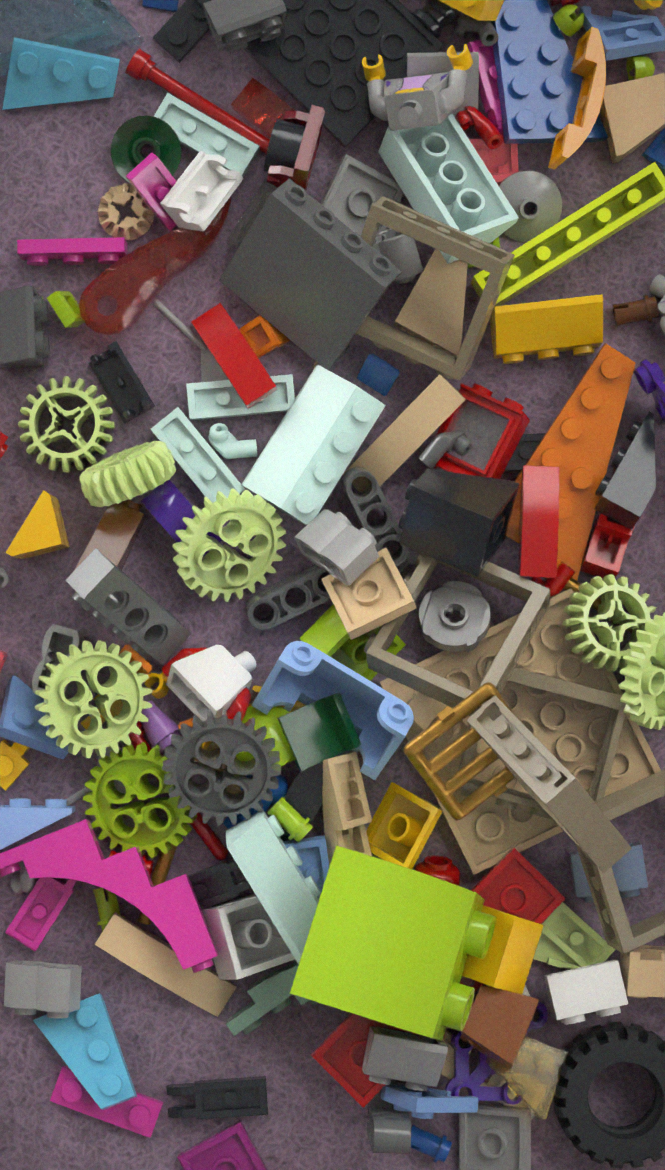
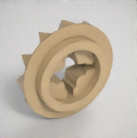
M124 183L123 185L111 187L101 197L97 211L99 221L106 233L113 238L124 237L126 241L135 240L143 236L150 229L154 220V213L132 185ZM133 199L131 209L139 219L127 216L118 225L120 222V212L113 204L125 207Z

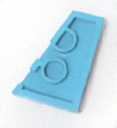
M14 37L2 110L113 97L120 59Z
M100 993L81 1000L80 1009L70 1012L68 1018H49L46 1014L33 1020L100 1109L105 1110L137 1097L107 1007Z

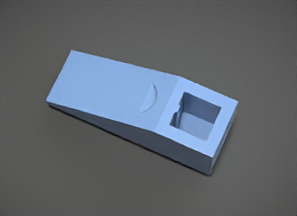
M27 798L10 799L9 805H0V850L75 812V806H67V799H45V806L31 805V799Z

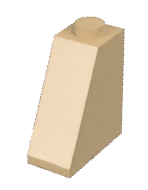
M665 73L605 86L600 112L605 131L609 137L607 138L612 163L621 161L665 128Z
M435 249L396 318L394 326L421 341L457 357L462 342L468 264L462 260L447 264L441 252Z

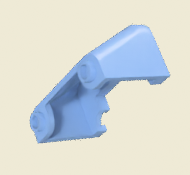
M303 641L289 643L251 706L266 715L273 707L278 705L285 706L284 709L290 712L297 700L308 705L329 695L340 693L362 744L359 745L360 747L352 749L356 753L360 751L363 757V765L360 772L376 780L413 724L414 715L410 706L312 645Z

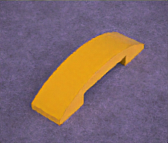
M591 27L577 43L571 72L583 76L573 123L566 125L555 136L548 168L553 170L583 144L600 112L605 91L606 61L599 30Z

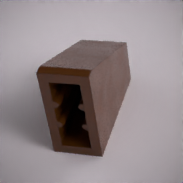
M128 499L119 504L115 503L108 506L76 568L97 548L122 570L146 519V515L139 512L142 505Z

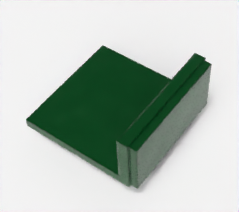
M340 693L329 695L277 718L299 772L319 764L325 759L332 758L362 745Z

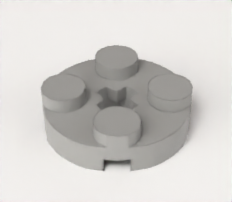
M450 581L442 584L443 587L436 589L434 592L432 590L424 596L419 608V622L424 639L435 647L450 652H469L477 648L478 643L488 633L491 623L490 607L488 602L482 597V593L475 586L460 581ZM454 610H459L460 617L464 619L457 623H452L445 616L446 614L452 615Z

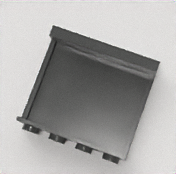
M289 178L271 193L219 281L322 367L329 370L345 355L351 346L349 343L387 287L402 271L393 265L387 257L381 255L364 241L358 233L353 232L335 217L330 210L312 198L305 189Z

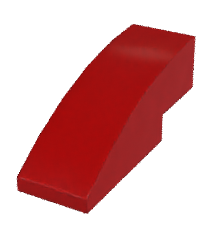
M221 303L191 321L247 409L278 390Z
M523 465L518 574L525 577L556 578L559 530V467Z
M615 468L613 469L610 479L612 478L616 470ZM598 512L580 571L596 577L599 576L602 579L609 574L614 575L616 578L634 527L630 530Z

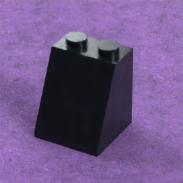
M426 469L418 480L413 479L407 488L405 499L409 500L408 508L404 510L399 521V528L402 529L399 544L478 577L505 540L520 484L509 480Z

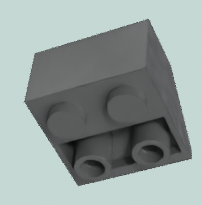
M211 0L203 3L204 15L218 52L227 50L231 54L245 49L249 41L261 38V41L274 39L281 35L280 30L285 29L287 9L283 0Z
M33 285L0 292V367L2 369L44 367V358H50L49 336H45L43 331V323L49 322L48 302L44 301L43 295H40Z

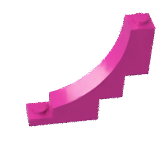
M85 819L0 853V877L21 870L19 863L24 862L29 878L52 877L87 882L124 898L144 913L162 932L176 953L183 970L189 967L192 968L193 973L213 966L212 958L219 955L188 874L153 886L139 847H133L104 859L90 820Z

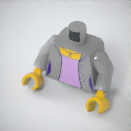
M464 44V50L459 55H457L453 45L448 48L447 55L454 69L450 72L385 80V82L382 80L386 75L382 56L378 55L379 62L374 66H368L366 57L362 59V66L365 78L369 81L367 89L372 114L383 121H388L390 130L441 124L464 101L467 82L465 70L469 69L473 64V59L467 45Z

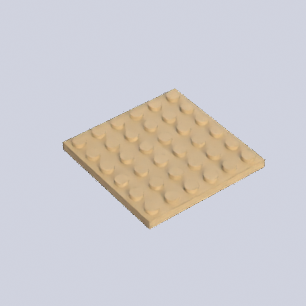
M572 588L551 597L549 608L515 668L622 696L623 692L619 688L613 672H608L605 666L599 670L594 669L593 660L589 663L581 662L584 652H571L573 646L576 645L575 640L568 641L564 639L568 633H571V627H565L562 623L564 620L571 618L563 610L565 606L574 605L569 598L573 593ZM520 613L490 627L484 639L472 651L450 652L443 650L415 665L474 692L481 684L486 662L494 661ZM591 631L593 637H594L595 640L597 641V639H596V637H595L593 631ZM390 678L379 682L382 689L405 703L418 692ZM507 681L501 696L513 714L558 759L589 794L611 708ZM627 713L625 714L604 797L661 771L639 725H637V722L630 721V714ZM469 715L422 750L428 761L469 730L470 723L467 721L470 717ZM414 721L406 735L408 742L423 731ZM483 739L478 741L474 758L489 747ZM462 754L438 772L444 782L458 771ZM498 758L473 779L487 782L506 766ZM516 778L506 785L507 788L528 793ZM462 788L453 793L458 802L467 797L461 795ZM492 796L463 819L455 820L436 797L473 875L497 864L512 847L520 853L563 831L552 818L548 819L530 814L532 808L530 806L518 804L516 810L496 805L497 798Z

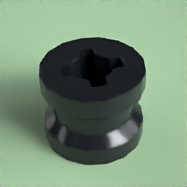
M426 0V5L422 9H416L412 13L436 38L441 35L442 28L445 25H451L456 20L455 13L449 5L439 0Z

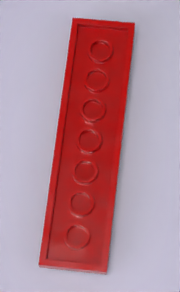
M514 847L471 890L485 899L484 906L542 924L566 899ZM464 976L460 980V984L473 987L475 992L483 985V983ZM351 1013L311 1056L364 1108L386 1085L369 1081L370 1075L364 1074L362 1070L369 1027L374 1026L408 1033L413 1032Z

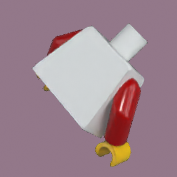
M218 644L210 648H184L161 668L163 672L160 675L150 673L148 674L149 678L144 682L148 688L153 686L154 683L160 682L159 686L151 693L156 699L165 697L170 688L202 722L207 720L208 710H211L215 719L220 718L223 709H226L228 719H233L238 711L241 712L242 722L252 697L249 691L253 680L250 672L256 669V661L247 651H243L233 657L224 646ZM213 741L202 743V748L206 750Z

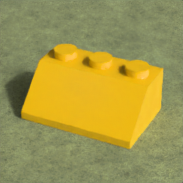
M603 294L494 306L489 319L494 359L502 358L503 364L523 362L525 355L538 354V360L558 358L561 351L573 350V356L594 354V348L600 347L603 343Z

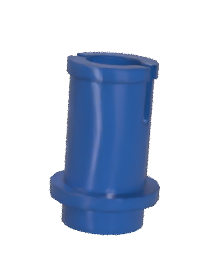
M412 1124L411 1148L433 1157V1162L435 1163L438 1160L445 1162L452 1145L451 1141L446 1140L447 1136L443 1135L441 1138Z

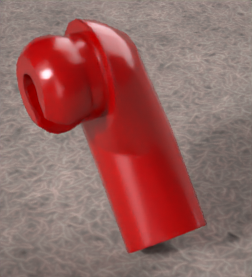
M465 106L463 111L456 113L455 118L463 130H467L472 126L489 149H497L503 143L502 135L494 124L475 107Z
M561 562L557 567L556 578H548L543 581L540 577H532L530 580L549 588L550 597H554L562 591L576 571L566 563Z

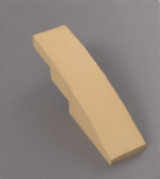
M439 374L342 475L344 476L351 468L363 467L375 477L379 486H381L466 399ZM359 476L351 484L360 493H363L368 488L369 481L367 477Z
M351 752L323 760L322 799L324 833L330 867L336 845L372 856L365 824L372 822L357 753Z
M116 912L95 943L96 946L134 970L217 1017L237 988L236 985L228 980H220L218 974L209 968L193 973L191 967L183 970L171 945L148 930L145 932Z

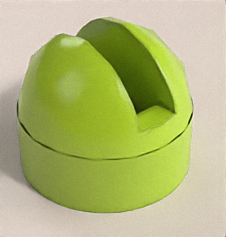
M565 5L553 15L556 25L569 37H572L580 30L584 23L583 12L578 15L574 12L578 8L576 5Z
M637 55L627 58L626 68L629 81L653 76L655 65L649 57ZM633 68L635 69V76L629 74Z

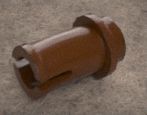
M643 295V299L612 304L617 327L643 320L651 323L653 318L659 317L656 298H648V295Z

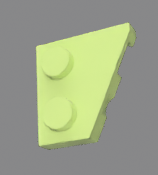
M562 902L542 923L544 926L533 959L559 968L575 969L605 962L615 949L607 945V942Z

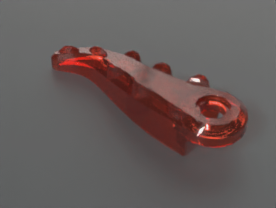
M232 195L205 231L181 227L172 230L143 246L137 247L95 278L85 288L79 302L80 315L86 325L98 334L109 336L121 333L133 322L136 324L155 296L175 276L202 257L219 238L229 215ZM107 296L116 299L118 304L115 313L109 316L99 313L97 307L98 302Z

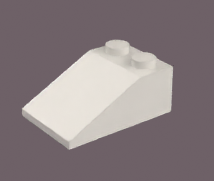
M256 894L229 900L202 910L219 954L213 960L220 980H238L295 960Z

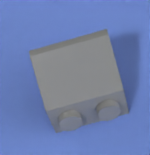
M370 1026L362 1070L364 1074L370 1075L369 1081L390 1085L391 1079L406 1081V1088L427 1091V1086L437 1087L447 1056L448 1046L443 1040Z

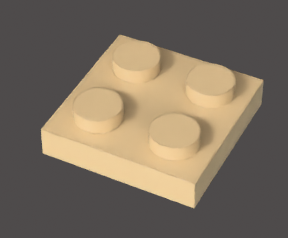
M387 548L378 551L379 557L350 585L340 582L331 574L321 579L351 640L417 609Z

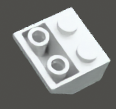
M618 960L544 975L551 1016L556 1020L561 1019V1023H564V1025L585 1021L584 1014L596 1012V1015L600 1017L621 1013L620 1006L628 1004Z

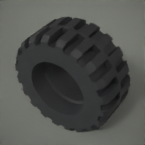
M610 1022L609 1027L602 1028L600 1024L591 1027V1033L584 1037L580 1033L573 1039L575 1044L569 1050L564 1048L559 1056L561 1059L559 1067H554L552 1074L554 1086L551 1087V1098L554 1103L553 1109L565 1135L571 1140L574 1147L582 1154H588L590 1159L596 1163L602 1164L605 1161L609 1162L611 1168L622 1169L623 1164L630 1163L632 1168L644 1166L643 1160L648 1158L656 1162L663 1158L660 1152L665 1149V1041L653 1031L649 1032L642 1026L633 1023L630 1026H625L621 1022ZM620 1062L635 1063L645 1069L653 1081L655 1088L653 1103L649 1111L637 1122L627 1126H609L601 1122L591 1111L588 1101L590 1085L599 1072L612 1064Z

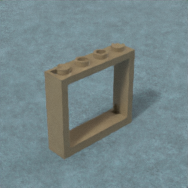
M382 196L371 205L361 233L363 240L370 246H373L380 224L485 270L490 275L458 357L367 316L355 335H361L372 340V344L384 350L392 349L401 353L411 363L425 364L436 369V372L444 378L461 380L470 370L515 255Z
M420 552L416 560L415 566L417 568L411 577L407 575L403 580L414 602H416L438 562L526 601L524 608L479 686L481 687L487 682L492 683L501 694L550 606V589L491 562L487 563L477 577ZM409 612L383 624L378 634L373 633L369 637L364 649L369 669L452 708L473 693V691L387 652ZM484 702L481 706H479V707H478L477 709H475L472 713H470L469 716H472V715H473L479 708H481L486 702Z
M493 661L486 662L482 680L484 679ZM515 668L508 679L510 682L611 708L589 790V795L594 801L603 798L626 714L623 710L627 703L620 702L622 696ZM478 742L462 753L458 771L474 759ZM471 779L461 787V795L469 796L485 782ZM508 788L496 799V805L514 810L517 809L518 804L532 807L530 814L551 819L546 811L528 793Z
M495 695L467 719L522 787L603 874L632 849L577 779Z
M665 769L594 802L606 817L612 820L665 795ZM576 845L607 945L625 954L664 935L665 910L630 926L612 867L603 874Z

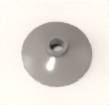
M526 170L516 172L501 182L499 185L500 189L519 217L515 224L503 232L506 236L516 241L528 242L558 223L562 212V198L558 187L549 177L536 171ZM527 202H534L535 210L531 214L524 213L523 208Z

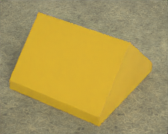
M43 490L7 549V554L15 558L25 559L70 547L59 501L56 497Z
M391 782L372 818V822H370L366 830L371 853L385 861L413 869L443 810L437 805Z
M483 905L481 912L496 916L493 937L484 959L468 955L462 976L491 987L522 994L544 925Z

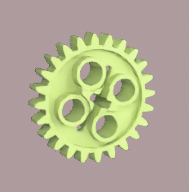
M231 489L227 498L221 491H217L215 502L204 497L205 507L202 510L196 506L192 507L195 514L193 519L183 517L182 520L188 527L186 530H176V534L181 538L182 542H177L172 546L178 553L173 558V561L179 567L177 573L182 577L185 584L191 590L194 589L200 597L207 595L212 601H215L220 595L225 602H228L231 593H234L239 599L243 597V589L247 588L250 592L255 593V582L259 581L265 585L267 581L264 574L266 572L276 573L275 568L271 564L273 561H282L283 559L276 551L286 547V544L279 538L286 534V530L279 525L283 520L275 512L276 509L259 494L253 496L245 489L240 495L235 489ZM230 520L229 523L223 527L226 521ZM212 532L233 547L238 546L244 553L253 557L247 559L232 549V547L226 544L222 546L217 539L206 534ZM210 550L207 555L203 556L206 551Z
M665 612L663 616L654 615L653 622L646 620L645 631H636L638 641L636 643L629 642L632 652L630 655H624L623 657L628 663L627 668L620 670V674L625 676V680L619 685L620 689L625 690V693L620 698V702L627 703L623 710L624 713L630 714L629 720L637 722V725L661 730L662 726H665Z
M84 640L82 651H80L77 646L71 644L69 645L70 656L67 657L63 653L57 652V659L60 663L57 666L50 663L46 664V667L51 672L50 677L39 676L38 678L46 684L45 689L35 691L36 695L44 698V702L37 704L35 709L46 712V715L39 719L38 722L43 726L51 725L46 732V736L52 739L59 735L56 745L63 749L69 744L68 752L76 755L81 749L82 756L90 758L94 749L97 756L104 758L106 747L117 754L119 753L118 742L121 741L130 746L131 741L128 734L133 732L140 735L142 732L136 726L137 722H148L149 720L145 715L141 714L142 709L152 707L151 703L143 700V696L152 693V689L141 685L149 676L145 673H136L142 666V663L139 661L129 663L132 653L125 650L119 654V645L112 643L107 649L106 642L98 640L93 649L91 642ZM108 666L110 677L104 684H99L97 674L101 668ZM82 670H85V671H86V678H87V681H88V685H87L86 682L82 679V676H81V671H82ZM75 681L78 687L77 693L74 697L66 699L64 689L68 683ZM91 691L99 694V697L95 699L97 707L88 704L93 699ZM121 699L123 709L119 715L112 717L110 712L111 705L114 701ZM100 713L106 720V728H102ZM89 714L91 718L90 726L85 731L80 732L77 726L78 721L83 715Z

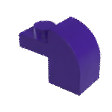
M167 480L164 484L154 489L141 502L176 542H182L181 538L176 534V530H186L188 526L183 522V517L193 519L195 514L190 502L170 480ZM212 532L206 534L217 539L219 543L222 541L218 535Z

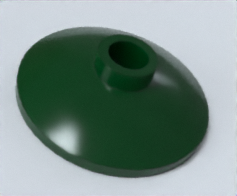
M137 116L124 122L116 131L111 143V159L118 174L128 183L130 182L125 176L146 158L142 155V147L145 144L153 147L154 154L158 156L172 176L177 171L181 161V143L175 130L164 120L154 116Z

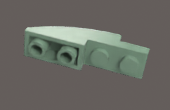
M297 962L282 967L248 986L247 992L253 1001L229 1017L226 1022L227 1027L234 1036L241 1031L245 1035L249 1034L262 1024L260 1018L270 1010L276 1014L292 1002L289 997L294 995L290 991L299 965ZM294 995L301 1006L307 1003L308 1001L311 1003V1005L317 1003L315 1001Z

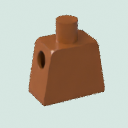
M481 985L475 1001L472 1003L465 1027L461 1031V1039L505 1069L511 1071L536 1012L539 1000L534 997Z

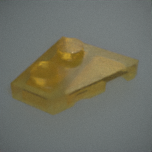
M525 1036L511 1071L505 1069L489 1057H487L486 1063L497 1075L502 1076L507 1082L508 1087L517 1097L520 1096L538 1119L546 1120L567 1052Z

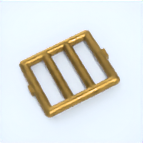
M489 682L483 684L452 709L447 706L437 714L439 719L409 741L403 749L407 758L455 820L463 819L492 795H495L497 798L508 789L506 785L515 777L505 767L461 802H458L453 793L498 759L496 754L488 747L444 782L438 772L482 739L481 736L471 727L429 761L422 753V750L484 702L490 700L494 695L511 711L494 684Z

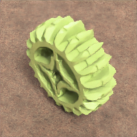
M64 376L63 387L59 388L57 381L52 378L49 380L52 390L47 392L39 384L36 388L42 396L38 400L31 394L26 397L34 406L32 410L27 407H21L20 409L22 414L29 416V420L19 421L18 426L30 431L22 434L20 440L22 442L33 441L26 449V452L32 455L40 450L41 452L37 456L36 462L42 465L50 458L49 469L52 471L57 469L59 461L62 462L64 473H70L71 462L75 463L77 470L83 471L84 464L82 459L86 457L92 465L97 463L96 458L91 453L96 449L100 454L105 455L107 450L99 445L101 440L109 443L113 441L111 435L104 433V429L115 428L113 421H104V417L113 414V409L111 407L100 409L107 401L105 395H100L93 399L97 392L95 385L89 386L84 392L85 381L79 378L74 388H71L72 382L70 377ZM71 396L82 399L87 404L81 408L78 406L76 409L66 411L61 408L55 399ZM47 406L52 415V423L45 430V434L40 437L39 419L42 411ZM57 410L63 417L69 420L75 419V423L71 425L74 426L72 431L77 436L76 439L66 430H58V426H61L59 423L61 418L57 414ZM94 413V432L89 442L86 443L81 435V426L88 419V416ZM62 438H67L71 440L78 450L71 453H58L48 449L46 446L53 441L56 442Z
M146 442L114 453L86 468L80 475L81 489L91 506L103 507L115 503L119 504L122 501L131 500L133 497L143 495V493L149 490H154L155 487L170 480L176 472L175 461L165 442Z
M609 574L604 576L603 580L597 576L591 579L590 584L587 582L582 583L578 587L579 592L570 595L569 598L574 605L565 606L563 611L570 615L571 618L564 620L562 625L571 627V633H568L564 639L568 641L575 640L576 645L573 646L571 652H584L581 662L589 663L593 660L594 669L599 670L605 666L608 672L616 671L618 666L620 669L627 668L628 663L623 657L624 655H630L632 652L629 642L636 643L638 641L636 631H645V621L653 622V619L650 618V613H653L657 608L654 606L647 607L645 601L648 600L650 594L638 595L640 584L634 583L628 587V577H620L616 581L615 576ZM598 596H601V604L598 605L597 615L588 617L592 603ZM622 604L626 607L629 614L623 610ZM609 618L608 621L612 620L614 624L622 625L612 628V626H609L607 622L600 621ZM633 629L629 642L620 651V642H623L625 630ZM591 631L598 636L600 644L595 640Z

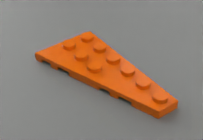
M604 343L525 464L530 466L559 467L557 567L561 562L566 563L576 571L572 576V579L576 581L596 512L594 508L600 498L595 495V492L607 472L636 364L606 343ZM522 470L514 480V482L520 485L506 533L507 537L518 544L520 542L519 521Z

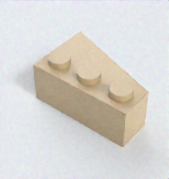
M642 945L625 954L620 952L619 966L626 996L633 998L662 997L665 1000V946Z

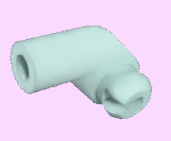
M216 423L210 428L208 436L210 444L224 458L258 457L256 439L238 441L228 431V427L222 423Z

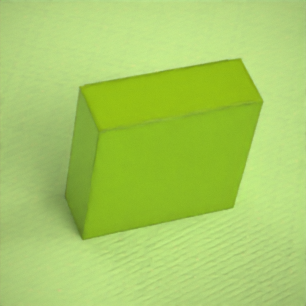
M55 291L47 297V300L65 328L78 327L87 321V316L70 291Z

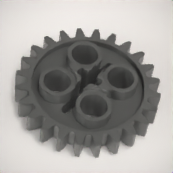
M226 709L222 710L220 718L215 719L211 710H208L207 720L204 722L197 715H194L192 728L182 723L180 727L182 736L172 734L171 743L174 747L168 746L165 748V756L169 759L163 761L162 770L169 772L164 775V784L172 785L169 789V797L180 796L177 807L181 809L189 805V817L191 818L198 812L203 813V823L205 824L211 816H216L217 825L221 826L223 818L229 816L230 821L235 825L237 814L241 813L249 820L251 817L250 808L262 812L263 803L261 799L272 801L270 789H278L279 780L274 776L281 775V765L275 764L280 760V752L271 751L275 747V739L268 738L263 740L267 734V728L264 726L255 731V718L252 717L246 723H242L241 712L239 711L233 719H228ZM206 741H213L218 744L219 748L214 751H206L200 745ZM245 751L251 753L254 758L245 762L238 760L236 755L239 752ZM196 757L198 760L191 761V758ZM221 764L227 765V767H225L223 771L217 770L219 769ZM195 774H202L208 780L205 783L199 784L193 782L190 777ZM252 774L253 777L247 778L245 775ZM237 784L243 790L232 794L227 792L225 788L228 785Z

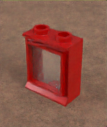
M461 383L458 392L466 400L441 424L436 436L440 433L459 430L466 433V437L472 441V447L464 456H460L455 451L446 452L433 468L436 469L438 467L447 472L500 479L530 419L522 411L524 406L506 397L501 402L491 397L492 391L479 384L474 383L471 388Z

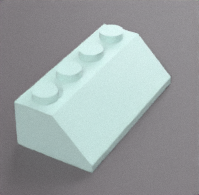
M452 113L441 124L435 126L390 130L389 127L387 128L378 153L415 211L487 243H491L518 221V215ZM440 251L447 264L460 260Z
M316 365L243 481L242 486L256 495L259 494L265 501L296 521L308 525L321 510L386 405L358 386Z
M264 810L262 812L258 811L251 815L249 820L245 819L226 830V846L299 964L319 902L317 897L321 895V892L312 876L310 875L305 878L298 868L303 862L293 845L288 848L284 845L280 838L284 831L274 815L268 818Z

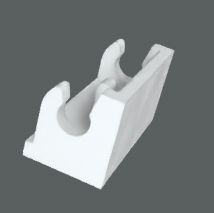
M200 151L161 201V206L179 228L205 231L244 178L238 171L227 170L222 167L228 161L226 158Z

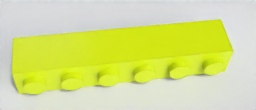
M656 162L512 251L511 253L515 256L495 306H501L665 203V176ZM485 270L474 275L471 281V285L480 298L490 275Z

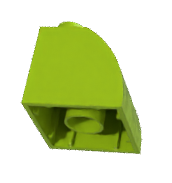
M336 845L290 993L442 1041L446 1027L462 1031L465 1027L472 1007L475 989L460 984V980L468 955L481 959L485 958L493 937L496 916L481 912L485 899L476 892Z

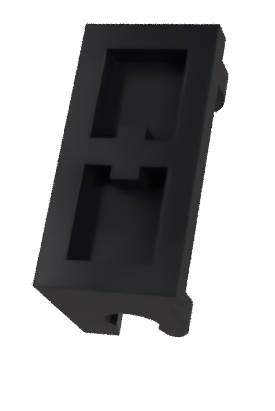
M117 341L108 345L105 352L99 355L94 354L90 357L91 362L89 364L125 424L155 407Z

